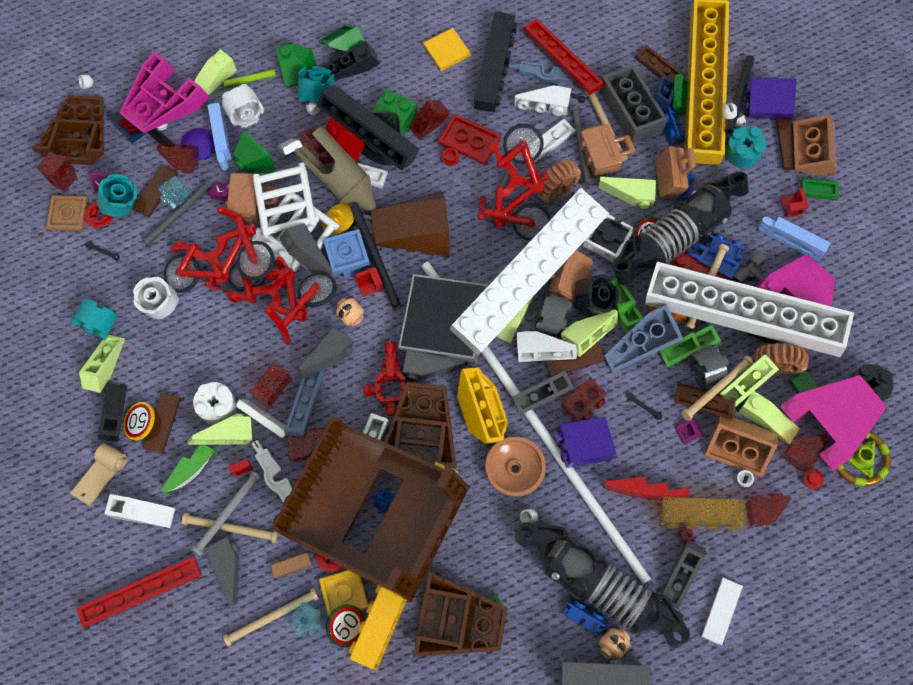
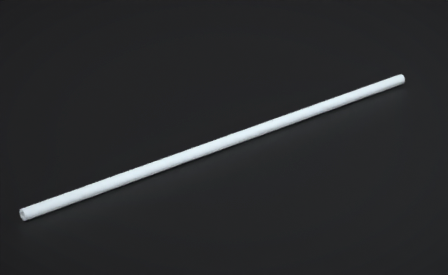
M429 262L421 266L427 276L440 278ZM487 346L481 353L509 394L513 397L521 393ZM533 409L523 413L642 584L648 582L651 579L575 469L573 467L566 468L565 462H562L560 457L561 449Z

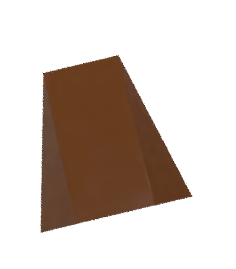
M68 95L58 109V115L49 122L50 127L46 132L43 131L40 135L41 140L38 144H34L32 149L56 163L93 165L104 155L103 97Z
M442 191L371 210L373 240L376 246L397 250L400 248L406 249L409 252L418 251L424 252L427 255L434 256L436 254L449 258V225L446 199Z
M407 382L383 442L432 464L437 462L450 468H457L446 386Z
M429 571L423 595L413 657L501 651L507 607Z

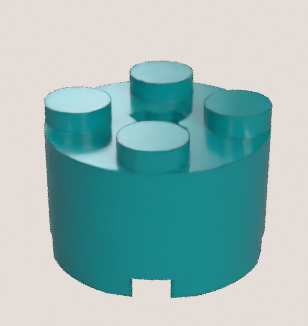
M312 66V70H306L307 67L302 68L298 72L299 100L312 101L317 104L321 92L334 85V74L331 75L329 69Z
M747 126L735 129L725 147L726 159L741 169L753 167L760 160L766 148V140L758 127Z
M111 174L107 176V178L100 182L96 196L100 212L112 217L128 216L137 198V187L124 175Z
M84 298L70 323L77 327L82 326L84 332L92 336L95 334L99 338L106 340L118 315L104 306L101 307L96 302Z

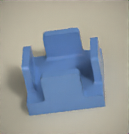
M359 229L323 239L333 275L343 273L344 278L362 272L361 267L370 265Z

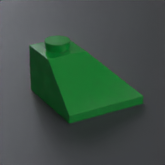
M350 24L344 25L319 40V43L345 52L365 42L358 26Z
M296 44L276 47L286 88L298 85V72L300 69L307 67L306 70H312V66H316L311 49Z
M246 131L243 132L233 153L236 160L234 162L241 171L244 169L248 173L275 172L276 168L270 153Z

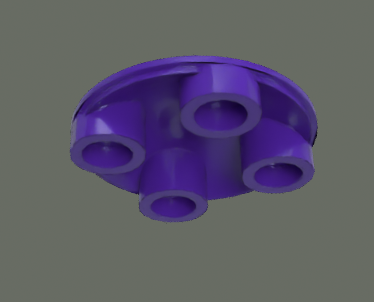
M193 129L187 132L181 140L182 153L185 157L192 160H207L215 150L213 134L206 129Z

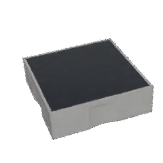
M413 274L398 348L402 353H407V350L464 359L465 363L477 364L478 355L450 330V327L488 287V284Z

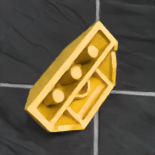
M479 367L462 369L457 398L469 433L485 444L503 441L508 420L496 386L482 373Z

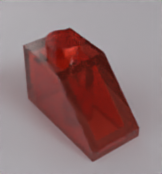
M162 143L157 146V151L175 170H182V173H192L198 168V146Z

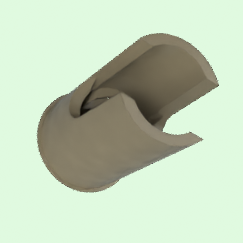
M323 126L319 127L312 134L334 158L335 169L327 168L305 145L300 149L297 148L294 153L335 194L336 198L340 201L339 203L350 206L358 203L360 209L367 211L375 210L376 203L369 174L354 161Z

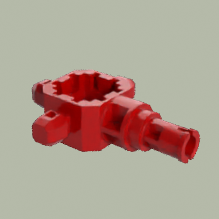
M388 341L384 343L385 358L381 364V373L375 378L376 385L366 384L363 389L366 396L376 395L377 402L385 406L387 416L393 417L406 386L405 376L400 373V364L396 358V342L391 341L390 347ZM385 381L400 382V396H397V398H384L382 396V383H385Z

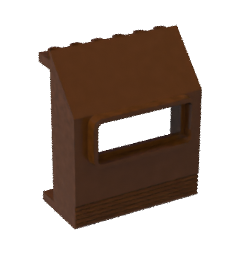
M332 416L331 420L325 425L321 438L316 442L310 458L306 460L303 471L296 478L292 491L285 498L281 511L274 518L271 529L412 603L470 487L454 469L447 466L441 468L353 429L339 418ZM381 471H385L402 479L403 482L366 553L363 554L345 545L344 541Z

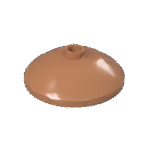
M508 437L503 441L497 442L491 448L486 458L485 469L489 482L497 491L507 496L521 497L532 493L539 487L545 476L546 462L542 451L532 441L523 437ZM517 466L519 471L515 473L511 468Z

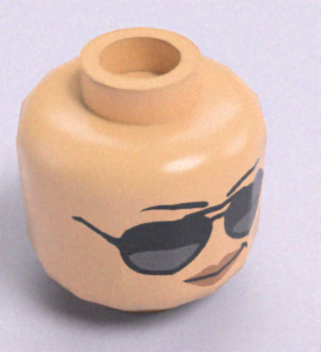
M343 298L337 303L336 315L346 326H355L363 320L364 309L354 298Z
M610 628L599 641L600 652L608 660H620L631 647L629 635L621 628Z

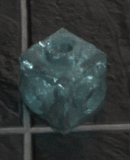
M176 176L157 188L162 194L159 196L165 205L170 204L173 209L182 205L191 196Z
M302 602L299 610L295 609L293 612L290 626L296 628L294 633L304 638L307 634L312 636L313 633L317 634L322 625L320 620L324 613ZM308 618L307 624H304L305 619Z

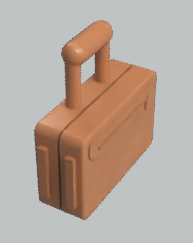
M608 124L593 126L581 131L579 139L581 143L580 149L584 151L587 159L586 164L590 167L593 176L620 170L623 162L622 156L635 153L631 137L625 135L614 138ZM624 141L628 150L620 152L616 142Z
M668 146L655 160L660 199L676 200L688 189L687 174L696 166L695 155L692 148L687 149L684 153L683 148ZM686 158H687V160H688V167H687V168H686V163H685V159H686Z
M232 173L230 175V182L227 185L229 192L225 205L228 209L242 215L247 222L258 221L259 213L253 183V175L257 173ZM262 186V191L279 189L277 186ZM278 197L271 198V201H264L265 206H276L278 204Z
M576 250L551 277L549 292L567 298L574 303L576 282L590 276L593 260Z

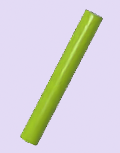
M272 69L225 80L223 83L226 88L274 77L276 74L275 70Z

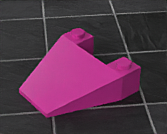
M154 51L143 63L119 113L145 133L198 111L210 96L190 78L185 81L178 91H175L165 82L175 70L164 58Z
M806 254L764 277L755 287L831 307L835 278Z
M860 375L798 393L780 406L794 424L811 412L835 440L836 443L819 454L832 471H835L852 458L887 408Z

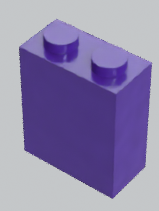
M751 78L750 84H747L746 95H749V101L745 103V112H748V118L792 119L795 112L796 78Z
M606 417L561 424L555 432L556 442L561 447L560 457L562 462H565L566 468L612 460L617 454Z

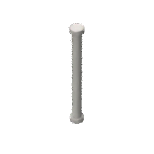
M251 471L249 473L250 477L199 543L191 548L195 554L200 557L202 556V551L254 483L261 479V476L256 472Z

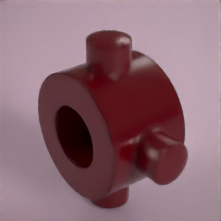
M688 527V529L683 531L679 530L678 534H680L682 544H685L687 539L695 541L692 528Z

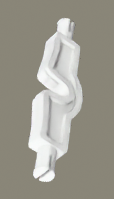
M256 440V444L253 442L251 445L257 453L255 455L256 459L264 470L265 482L273 492L280 496L284 503L285 498L292 491L291 484L287 478L278 482L274 481V477L281 473L282 469L273 459L268 449H263L259 440Z

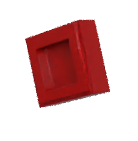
M247 458L228 466L230 473L234 477L253 469L251 462Z

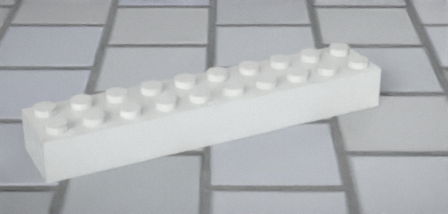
M580 188L452 324L450 330L479 356L603 222L609 213Z
M661 262L656 263L645 305L655 308L667 304L670 312L837 357H841L846 349L854 312Z

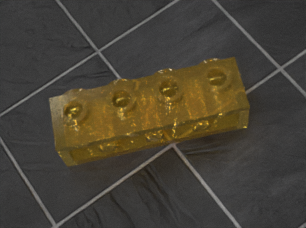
M662 497L659 501L660 525H666V528L676 529L679 525L686 526L687 529H699V526H707L708 530H719L720 527H728L730 531L740 530V527L747 524L745 500Z

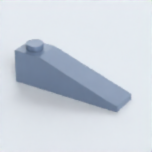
M667 304L649 312L604 355L612 372L683 340Z

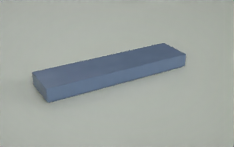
M325 369L301 379L284 429L286 435L304 438Z

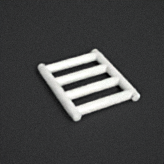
M299 163L297 167L261 176L259 174L253 175L263 238L270 237L269 234L285 231L287 228L304 223L310 227L316 226L307 169L304 163ZM300 174V184L262 192L261 183ZM303 191V201L265 209L264 200ZM306 208L307 218L268 227L267 217Z
M296 193L287 194L279 206L287 205L291 200L299 202L304 199ZM313 206L316 224L321 220L328 225L316 242L321 250L324 245L323 239L329 238L331 233L339 228V224ZM306 208L296 210L289 222L299 220ZM282 214L271 216L268 221V227L274 226ZM307 225V228L311 233L314 227H310L309 225ZM282 231V232L280 233V235L278 236V239H279V240H280V237L282 236V234L284 233V231Z

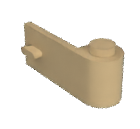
M103 443L98 447L94 454L95 463L70 493L88 506L93 504L118 470L123 469L127 463L126 455L107 443Z

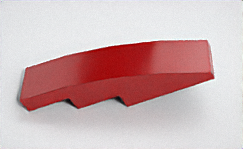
M646 477L605 481L603 484L604 489L642 499L682 500L690 496L689 488L668 490L667 482L647 484Z

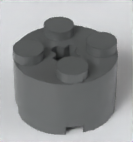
M546 292L542 299L545 301L540 305L535 329L553 335H560L562 330L565 329L567 323L565 316L570 311L572 301Z
M715 344L688 355L690 370L695 371L697 376L695 380L701 389L712 388L729 373L726 367L729 366V361L725 355L720 354Z

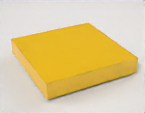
M453 28L423 43L424 48L440 71L470 57L469 50Z
M346 570L319 579L329 620L343 608H354L357 611L368 608L369 603L361 576Z

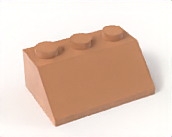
M831 114L793 121L795 170L817 176L837 173L835 124Z
M718 416L704 456L741 470H748L752 474L762 477L778 446V434L734 417L729 419Z

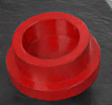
M454 148L445 149L442 153V161L446 165H455L459 161L458 151Z
M810 469L804 473L803 482L806 487L815 490L823 485L824 477L820 471Z

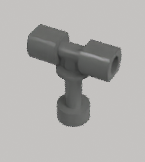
M758 250L749 259V264L745 268L741 267L733 275L732 280L743 283L747 278L750 280L755 278L759 282L764 278L760 273L761 268L759 266L767 257Z

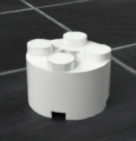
M242 84L222 95V107L234 126L248 127L259 120L260 114L263 115L264 107L253 89L248 87L247 84Z
M159 277L144 278L136 284L133 290L134 305L151 318L163 319L174 311L179 302L175 289Z
M218 382L201 385L193 399L195 412L210 425H215L231 417L237 411L235 396L228 387Z

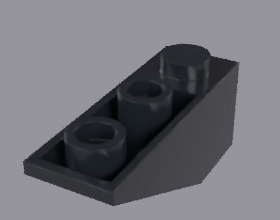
M365 41L321 67L329 69L331 75L334 74V80L369 71L380 65L375 50Z
M107 383L97 440L118 442L127 386Z

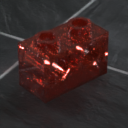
M317 124L299 133L298 136L302 146L305 145L324 165L335 161L318 140L311 141L316 139L312 133L319 128Z
M51 151L37 169L52 186L65 193L78 176L74 172L75 168L67 163L69 160L60 153L56 155Z
M273 362L251 390L250 395L254 400L270 409L292 380V377L288 371Z
M590 377L563 402L561 408L575 422L588 420L592 416L591 411L595 407L599 409L604 405L607 393ZM593 392L597 395V398L590 399L587 393ZM579 405L584 411L576 412L573 407Z

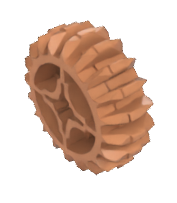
M569 159L556 163L555 166L547 171L548 181H544V190L537 193V196L541 201L549 204L569 192L578 183V179H580L581 171L578 165Z
M784 343L762 345L755 350L753 361L756 362L765 354L779 369L774 373L777 375L799 374L804 372L809 364V356L805 348Z

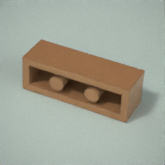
M304 551L298 553V556H289L284 561H275L271 568L274 578L277 579L313 565L309 553Z

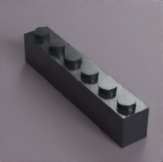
M495 11L474 98V109L495 112L496 106H500L501 96H499V92H503L505 81H502L503 76H507L508 66H506V62H510L511 58L509 48H513L515 37H512V35L517 32L518 23L515 22V15Z
M333 85L321 92L317 107L402 171L414 162L420 149L343 90Z

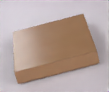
M52 195L46 229L84 231V213L89 203L88 196Z

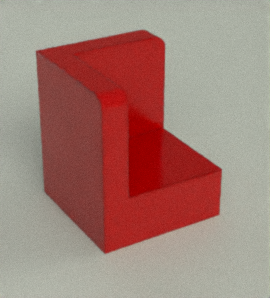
M799 188L795 195L780 198L786 218L804 215L809 208L803 188Z
M376 267L355 274L356 282L363 297L384 289Z

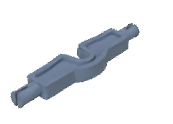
M523 60L520 64L509 62L508 69L518 70L519 74L535 77L544 83L561 82L574 85L575 82L562 68L557 66L552 68L551 73L546 74L543 63Z

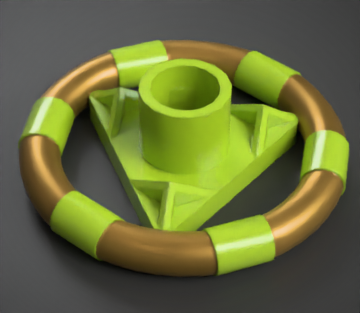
M871 431L866 438L872 441L860 445L848 461V463L867 476L868 479L851 475L846 471L844 465L836 469L845 480L854 485H875L884 480L891 468V454L887 444L882 438ZM876 443L883 455V467L873 477Z

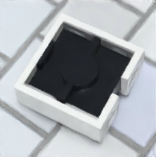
M608 215L584 241L583 247L614 263L613 260L621 254L624 244L631 239L635 228L624 222L619 223L615 221V217Z

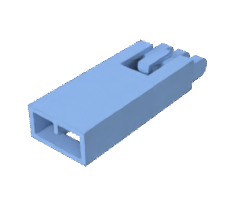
M219 103L209 104L208 111L217 160L221 169L227 171L229 169L228 160L232 159L224 113Z
M763 217L758 225L759 231L805 255L808 254L817 261L823 257L830 245V242L781 217H778L777 221L769 217Z

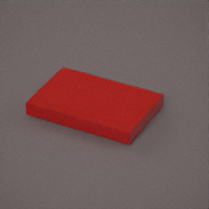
M454 114L440 136L438 144L446 148H454L459 154L486 165L492 155L490 142H494V137L497 136L499 142L501 134Z

